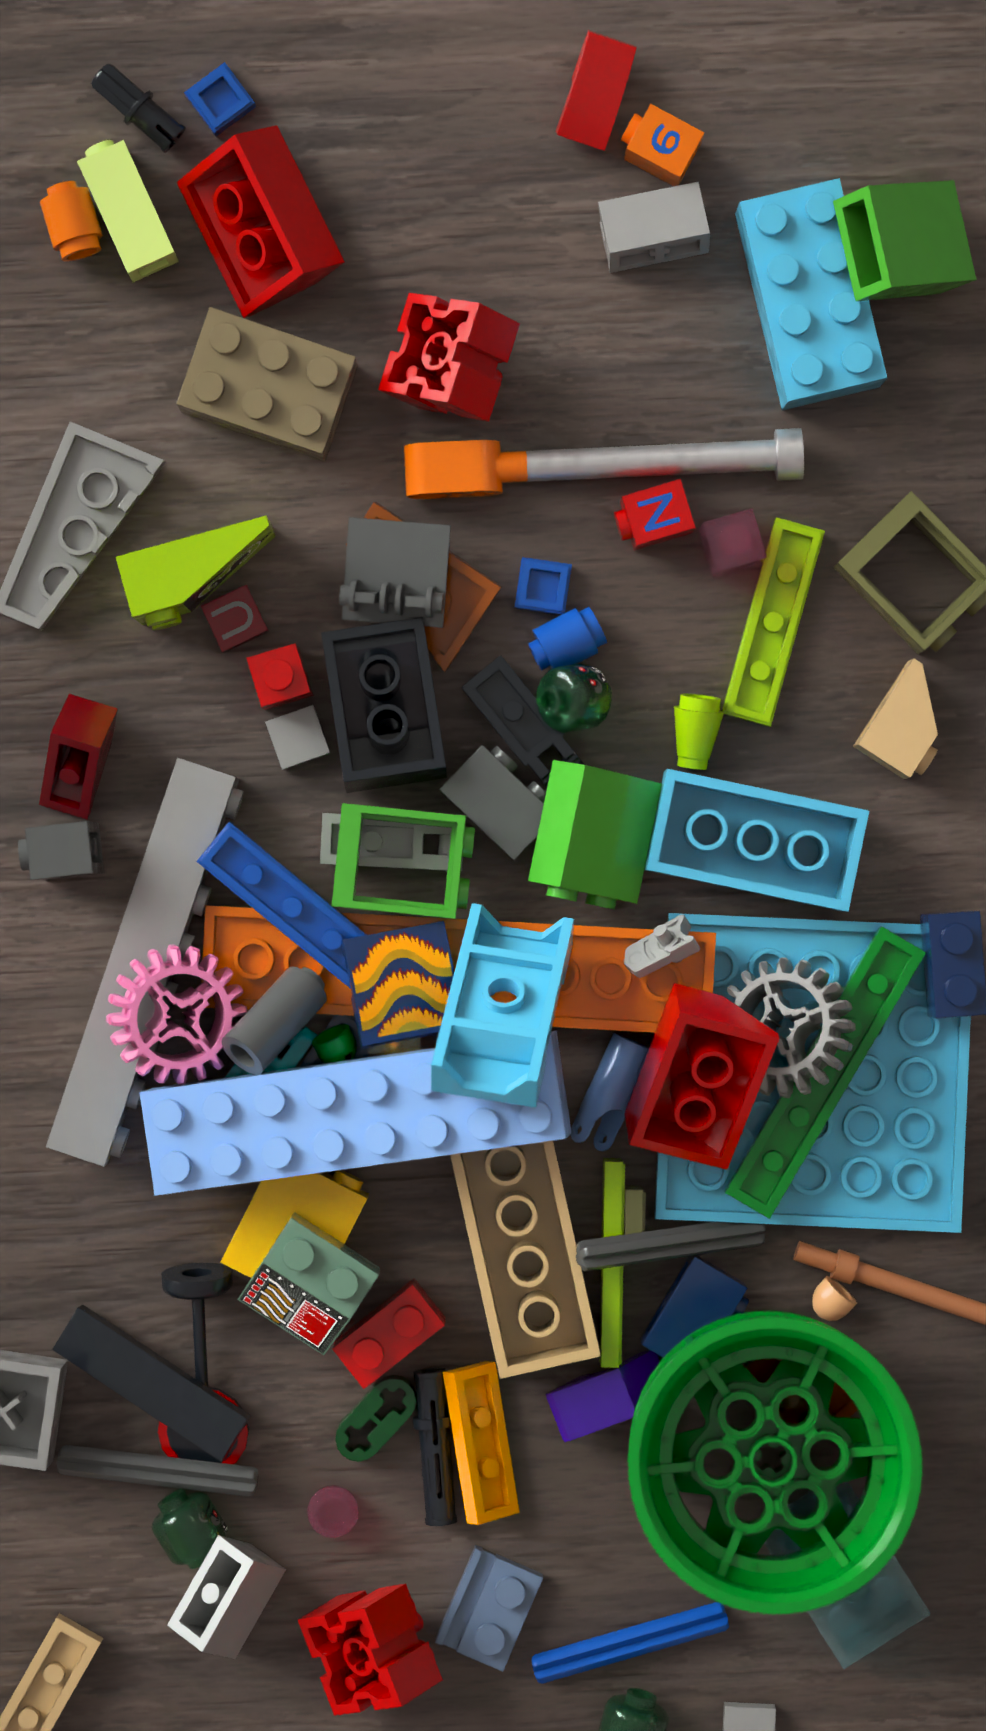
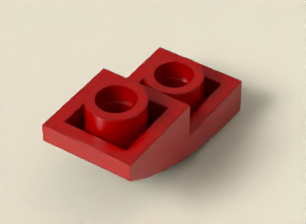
M588 30L571 78L572 85L556 129L558 136L605 151L637 49L636 46Z

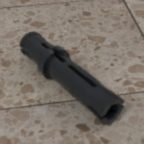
M424 1368L413 1372L416 1382L418 1415L413 1417V1427L419 1430L426 1510L425 1523L428 1526H445L457 1522L449 1430L451 1421L443 1372L446 1371L445 1368ZM431 1400H434V1415L436 1424L435 1440H433L432 1432L433 1429L430 1406ZM436 1453H438L441 1488L439 1493H437L434 1457Z

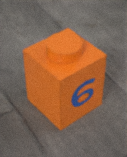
M650 103L643 117L636 113L633 115L621 138V141L628 144L624 160L672 186H679L702 143L704 132Z

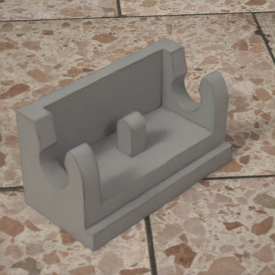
M699 182L598 202L601 218L600 227L610 273L709 253L710 229Z

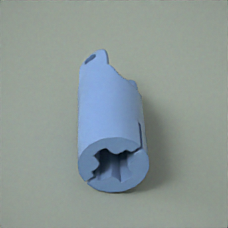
M613 1033L572 1125L571 1138L574 1142H584L590 1135L596 1120L601 1117V1123L594 1137V1146L598 1151L602 1152L607 1151L611 1147L624 1122V1114L647 1056L648 1047ZM581 1126L582 1130L578 1134V1129ZM607 1136L606 1142L603 1143V1138Z

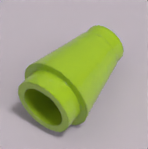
M680 694L679 705L674 706L677 766L698 770L707 769L708 760L710 759L724 715V711L720 710V698L700 694Z

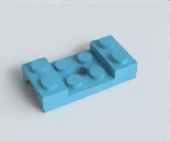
M472 903L431 1063V1091L537 1107L561 985L565 982L573 946V918L563 917L544 932L502 926L483 905ZM506 991L514 994L517 998L508 1003H500L493 1000L491 996L496 992Z

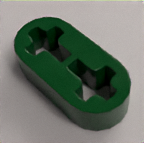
M398 1375L383 1377L350 1410L338 1425L335 1441L337 1449L342 1456L357 1462L368 1460L410 1418L416 1404V1392L411 1382ZM385 1388L391 1392H395L398 1388L404 1390L402 1402L406 1407L400 1411L398 1408L392 1407L383 1417L376 1413L384 1403L385 1397L381 1392ZM369 1419L376 1423L368 1433L367 1439L371 1443L370 1446L366 1448L362 1444H358L352 1448L347 1444L350 1438V1434L346 1430L352 1425L358 1430Z

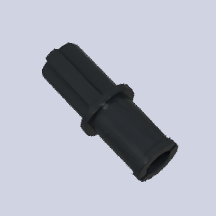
M106 64L93 78L91 83L93 89L125 116L124 123L127 125L133 123L154 141L164 153L170 150L176 142L164 133L161 127L174 138L177 137L179 139L184 133L186 127L182 124L180 125L152 100L154 95L150 90L144 93L114 65Z

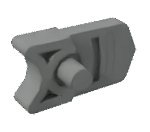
M679 915L665 924L657 926L652 934L628 946L624 957L626 968L636 977L641 978L671 962L678 963L698 952L700 946L693 936L688 935L691 925L685 915Z

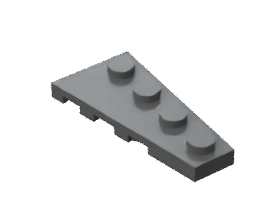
M69 422L0 589V614L42 631L166 463L165 460Z

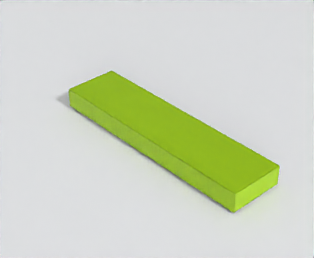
M775 518L722 707L724 715L771 727L824 537V530Z
M603 1158L601 1238L624 1235L625 1163L621 1158ZM623 1266L601 1269L599 1343L601 1356L599 1361L601 1367L619 1368V1365H622Z

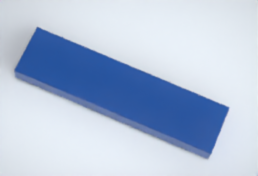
M229 821L196 862L351 989L342 941L343 939L367 934Z

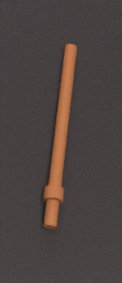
M799 1241L793 1260L830 1272V1278L849 1285L852 1281H856L986 1325L985 1303L859 1261V1255L841 1249L834 1253Z

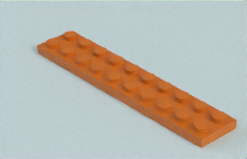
M205 905L202 960L208 954H213L218 958V964L214 973L224 967L232 970L233 976L224 987L238 984L242 987L243 994L230 1001L231 1004H242L249 1010L287 968L298 967L301 969L306 967L316 972L325 984L324 991L327 996V1002L316 1014L354 1016L351 989L256 910L247 907ZM342 913L367 935L444 921L455 972L468 919ZM498 921L505 927L544 932L553 925ZM574 925L573 946L565 982L561 985L552 1027L655 1033L674 983L713 993L716 933L689 931L688 935L693 936L700 946L698 952L678 963L671 962L644 977L638 978L624 965L625 950L633 943L652 934L654 929ZM506 991L496 992L491 996L493 1000L500 1003H508L517 998L514 994ZM212 995L207 1000L209 1005L206 1008H215V1002Z

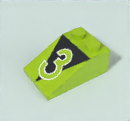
M258 517L116 556L132 617L142 625L152 626L153 631L181 624L180 615L192 612L276 537L268 517Z

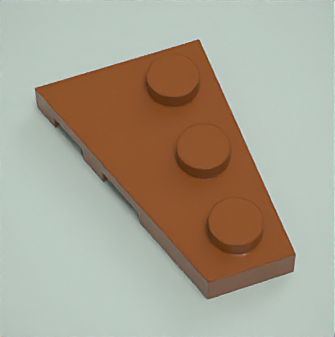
M373 502L364 516L367 519L404 521L377 502ZM450 551L444 627L424 626L427 647L444 672L448 670L502 588L501 585Z

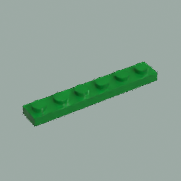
M882 926L878 928L845 984L841 996L837 999L848 1000L853 1007L848 1014L840 1017V1019L851 1020L855 1023V1031L841 1033L840 1037L853 1045L852 1050L844 1052L837 1049L834 1055L844 1064L843 1069L838 1071L827 1065L823 1070L829 1077L828 1084L822 1085L814 1077L809 1078L812 1086L810 1094L804 1095L800 1093L794 1082L791 1097L783 1098L780 1096L724 1190L726 1194L765 1217L771 1218L925 956V951ZM822 1025L806 1051L807 1056L814 1050L820 1039Z

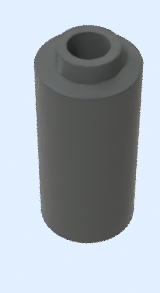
M298 967L287 968L223 1037L222 1046L231 1060L246 1072L260 1075L327 1002V996L324 991L325 984L321 977L306 967L301 969Z

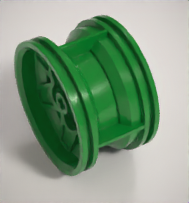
M774 1310L751 1311L720 1318L697 1329L676 1344L653 1370L641 1391L634 1410L629 1438L628 1478L634 1508L645 1535L657 1554L680 1579L710 1599L732 1608L762 1614H793L821 1608L847 1597L875 1577L890 1561L904 1540L917 1509L922 1480V1452L915 1420L903 1393L883 1365L867 1350L841 1331L811 1317ZM758 1359H781L766 1382L758 1381L741 1363ZM835 1382L851 1398L861 1418L832 1416L829 1414L828 1409ZM789 1395L801 1396L808 1403L807 1415L799 1423H786L779 1416V1405ZM694 1396L705 1419V1424L700 1428L676 1433L680 1418ZM744 1399L754 1405L756 1416L749 1426L736 1428L727 1422L725 1412L733 1401ZM829 1439L838 1445V1458L831 1466L825 1468L818 1467L810 1460V1449L818 1440ZM768 1443L772 1448L780 1445L784 1448L779 1454L781 1461L779 1467L773 1468L769 1463L760 1466L757 1463L762 1457L759 1449L762 1445ZM722 1448L729 1451L733 1456V1467L726 1475L713 1476L705 1470L703 1461L706 1454L712 1449ZM867 1476L861 1497L848 1517L837 1495L836 1488L841 1483ZM799 1488L810 1489L817 1496L815 1509L805 1516L793 1514L788 1509L787 1501L790 1494ZM679 1492L704 1494L712 1498V1505L705 1529L690 1513ZM744 1493H756L764 1500V1510L754 1520L742 1519L734 1511L735 1501ZM776 1529H781L801 1549L800 1551L780 1555L757 1554L771 1533Z

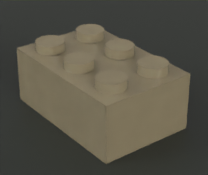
M209 307L176 404L184 414L325 462L358 364L355 356Z

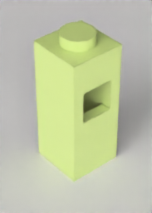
M105 140L88 148L85 151L87 157L77 162L131 280L135 282L179 262L124 140L114 144L113 140Z

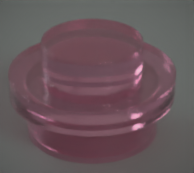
M335 1485L319 1489L312 1496L307 1511L308 1520L313 1529L320 1535L329 1538L341 1537L351 1531L357 1522L359 1513L358 1503L349 1490Z

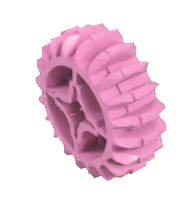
M173 944L168 945L166 951L167 961L163 962L159 952L151 949L147 952L151 964L150 967L146 969L141 962L133 959L130 962V966L138 974L136 978L131 981L126 976L119 975L116 979V982L127 989L125 996L114 993L108 997V1001L111 1004L122 1007V1012L108 1014L106 1022L113 1026H123L122 1029L110 1036V1040L114 1045L129 1043L123 1049L120 1057L126 1063L140 1057L135 1071L141 1076L149 1073L155 1065L154 1080L161 1084L165 1083L168 1079L171 1069L173 1078L178 1085L186 1083L187 1069L191 1068L193 1075L198 1080H203L206 1078V1071L203 1066L205 1062L208 1061L217 1070L224 1066L222 1060L216 1054L221 1048L224 1050L222 1039L236 1024L232 1022V1017H241L247 1013L246 1006L230 1003V1001L243 994V989L238 984L224 987L231 980L233 972L230 968L224 967L214 973L218 964V958L213 954H208L199 964L200 950L190 946L183 960H181L179 947ZM189 974L201 978L204 982L195 989L189 987L182 993L173 994L159 980L170 975ZM148 992V995L154 1002L155 1011L150 1021L145 1024L147 1029L140 1034L137 1023L138 1008L143 996ZM213 995L215 1019L211 1031L205 1037L206 1035L199 1025V1018L201 1012L209 1005L207 1000ZM163 997L182 1009L187 1007V1011L182 1013L186 1015L184 1022L191 1032L173 1021L166 1023V1018H171V1016L167 1014L169 1007L164 1002ZM173 1036L184 1037L194 1047V1049L176 1055L161 1054L149 1049L157 1041L164 1043Z

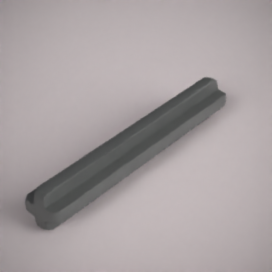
M710 1222L582 1240L576 1245L577 1254L575 1257L577 1264L581 1266L582 1270L592 1271L758 1247L765 1242L764 1233L766 1228L764 1224Z
M72 1445L62 1446L57 1457V1472L61 1475L246 1497L253 1496L258 1486V1469L251 1466Z

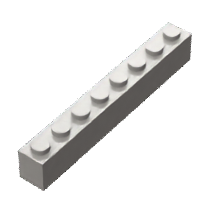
M177 757L46 1144L47 1148L103 1167L110 1163L112 1156L117 1158L122 1156L130 1133V1129L122 1127L128 1108L137 1110L141 1101L140 1092L144 1091L146 1081L139 1079L140 1074L135 1071L140 1057L129 1063L124 1062L120 1057L123 1049L129 1043L114 1045L110 1040V1036L122 1029L123 1026H113L106 1022L108 1014L122 1012V1007L111 1004L108 1001V997L114 993L125 996L127 989L119 985L116 979L119 975H124L131 981L136 978L138 974L130 966V962L133 959H137L147 969L151 966L147 953L149 950H157L163 962L167 961L166 951L168 945L174 944L179 947L181 960H183L187 949L193 946L195 936L188 934L193 915H203L212 889L204 885L208 871L196 861L223 830L226 818L235 820L244 795L243 790L237 789L239 778ZM173 975L159 980L171 993L177 994L179 984L171 982ZM148 992L143 996L138 1008L137 1023L140 1034L147 1029L145 1024L150 1021L155 1011L154 1002L148 995ZM163 997L164 1002L169 1007L167 1013H170L173 1004ZM157 1041L149 1049L157 1052L160 1041Z

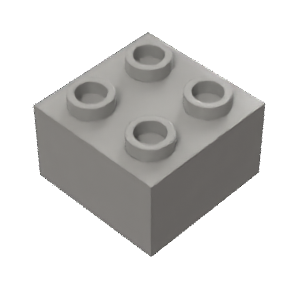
M0 1350V1465L46 1471L54 1461L68 1366L67 1359Z

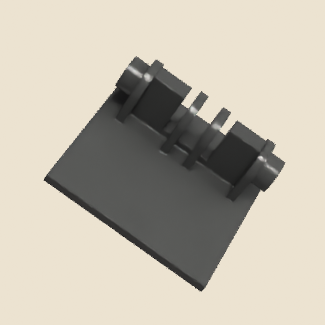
M349 517L344 585H341L339 593V605H343L342 620L387 623L423 617L424 626L443 628L451 525Z

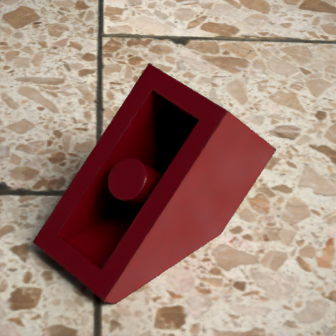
M72 694L68 695L50 734L39 805L88 819L112 744L118 708Z

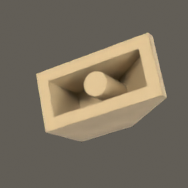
M913 658L905 664L853 745L854 748L902 779L910 778L914 771L922 775L938 751L931 746L938 732L921 662Z

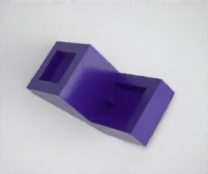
M651 1350L642 1351L623 1361L619 1368H610L606 1371L581 1375L545 1394L563 1441H572L633 1418L641 1391L649 1376L659 1364L656 1353Z

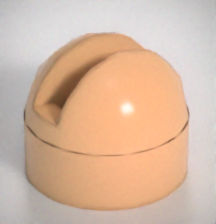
M826 1276L816 1287L812 1299L813 1309L816 1314L827 1321H836L843 1318L857 1304L851 1293L838 1281L830 1278V1276Z

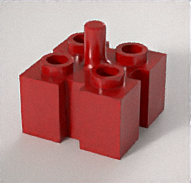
M409 292L397 328V332L403 334L404 338L399 352L390 351L378 390L418 409L447 414V411H450L460 417L489 422L502 381V373L497 369V365L502 362L508 363L520 323L481 303L451 299L449 303L437 296Z
M406 1583L378 1588L368 1595L365 1590L341 1594L298 1619L311 1657H321L326 1670V1674L319 1678L334 1716L362 1712L371 1705H373L374 1710L402 1707L443 1680L429 1642L418 1640L416 1635L418 1631L422 1630L424 1622L421 1615L416 1611L415 1603L411 1598Z

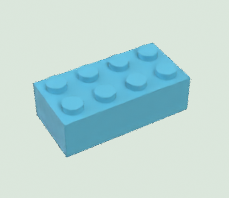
M840 178L741 201L735 213L782 410L879 388L887 379L869 300L855 301L833 204L834 200L844 196Z
M671 769L664 770L645 871L849 912L869 816L868 810Z

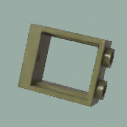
M912 491L833 567L917 654L923 652L928 647L937 652L957 632L951 624L964 611L972 617L986 604V566ZM909 521L972 583L922 633L860 571Z

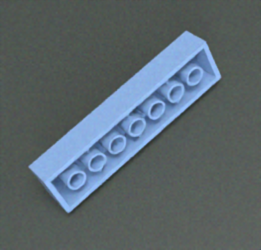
M557 1030L551 1031L546 1052V1067L536 1108L431 1091V1063L435 1048L262 1072L260 1075L247 1074L190 1082L184 1085L176 1084L155 1087L140 1092L154 1195L566 1139L572 1132Z

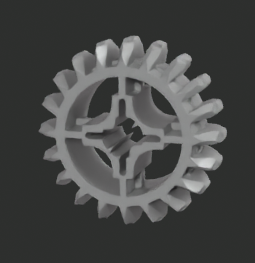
M782 957L777 963L776 973L767 961H762L759 963V978H756L747 970L742 972V980L747 985L743 990L733 985L727 987L729 995L736 999L734 1004L750 1015L753 1014L758 1004L764 1000L765 1012L760 1021L775 1032L777 1027H782L779 1022L784 1019L783 1016L794 1022V1028H788L791 1033L786 1037L787 1039L779 1035L780 1039L777 1044L781 1055L787 1059L789 1066L783 1068L768 1067L759 1089L760 1093L767 1096L773 1092L777 1085L779 1095L783 1098H790L794 1082L800 1093L804 1095L810 1094L812 1086L809 1078L814 1077L822 1085L828 1084L829 1077L823 1069L827 1065L838 1071L843 1069L844 1064L834 1055L837 1049L850 1052L853 1047L850 1042L840 1038L841 1033L855 1031L854 1022L840 1019V1017L848 1014L853 1009L852 1004L848 1000H837L844 990L838 982L826 985L829 973L823 968H819L811 974V964L806 960H800L793 970L791 961L786 957ZM796 988L806 990L815 997L819 1007L811 1010L807 1007L792 1009L789 1001L783 997L782 989ZM823 1023L820 1039L814 1050L807 1056L805 1052L806 1039L812 1032L821 1029L820 1024Z

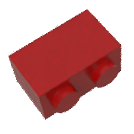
M413 1278L334 1341L332 1350L362 1388L365 1389L444 1327L446 1317L416 1279Z

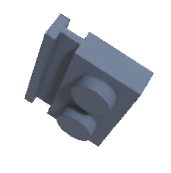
M475 1545L436 1635L435 1643L439 1645L444 1644L455 1649L460 1654L503 1672L543 1580V1574L498 1554H492L483 1550L482 1547Z

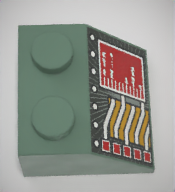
M294 1212L237 1300L320 1354L325 1355L379 1276L380 1267Z

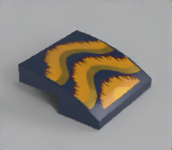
M444 921L343 939L342 949L352 991L351 1002L361 1049L439 1034L454 976V967Z

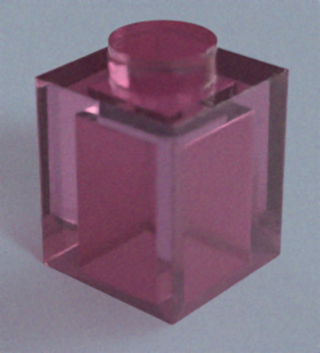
M752 508L703 522L699 528L713 578L762 564L767 558Z

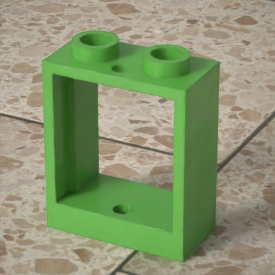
M342 803L332 906L456 919L457 908L467 909L470 879L460 878L462 857L472 858L475 827H465L466 816ZM363 819L452 828L444 904L355 895Z

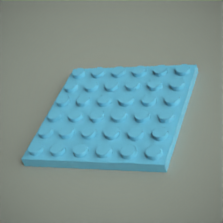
M668 913V921L682 914ZM683 914L691 925L690 931L716 933L713 993L724 996L733 1003L736 999L729 995L727 987L733 985L743 990L747 985L742 980V972L747 970L756 978H759V963L767 961L776 973L777 963L782 957H786L791 961L793 970L800 960H806L811 964V974L819 968H823L829 973L826 985L838 982L844 988L880 926L923 950L921 924ZM922 959L770 1219L726 1194L724 1190L780 1097L777 1085L769 1096L758 1092L727 1170L657 1152L655 1219L961 1233L971 1016L932 1018L927 1015L924 962ZM796 988L782 989L783 997L789 1001L792 1009L807 1007L811 1010L819 1007L815 997L806 990ZM764 1000L758 1004L752 1014L759 1021L765 1012ZM783 1016L784 1019L779 1022L782 1027H777L776 1032L787 1039L786 1037L791 1033L788 1028L793 1029L794 1022ZM818 1030L812 1032L807 1037L805 1042V1052L807 1051L808 1047L813 1041ZM776 1046L768 1067H788L787 1059L781 1055L778 1046Z

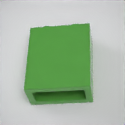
M954 180L868 185L833 201L855 301L941 294L977 280Z
M553 760L528 881L548 885L546 895L561 899L577 901L578 892L587 893L585 904L614 910L617 900L637 904L662 783L588 765Z

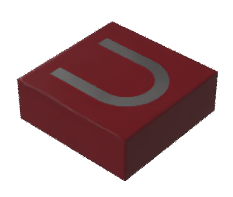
M247 584L201 606L223 653L269 632Z

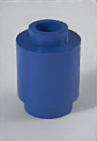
M590 607L579 612L574 608L533 629L532 632L536 640L528 643V646L540 670L542 671L550 667L554 675H557L598 654L597 648L606 644L607 639Z

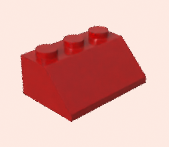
M277 125L235 134L176 182L243 318L250 317L315 285L345 263Z
M674 983L624 1114L629 1145L727 1170L780 1039L779 1034L724 996Z

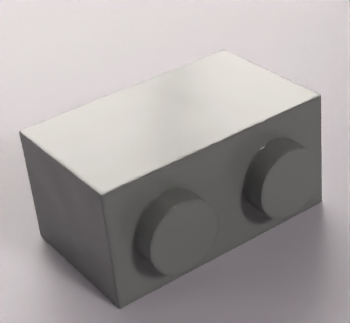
M481 745L440 788V791L514 861L538 834L546 792L534 781L528 787L512 774L518 768V765L498 746L489 752Z
M82 821L25 828L26 839L18 841L20 866L22 871L29 870L30 880H50L104 873L99 823Z

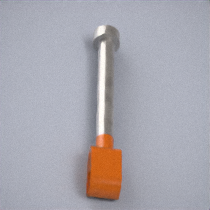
M801 428L775 429L774 440L501 452L500 441L423 442L404 446L406 498L410 499L499 495L503 493L502 483L772 470H775L776 480L803 479L804 444Z

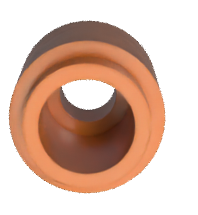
M65 181L47 189L48 196L40 201V206L53 249L60 251L63 261L80 260L100 252L99 239L103 235L89 188L77 187L76 181Z

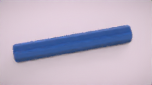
M714 1602L535 1654L531 1661L534 1675L538 1683L544 1684L726 1631L729 1628V1621L724 1605Z

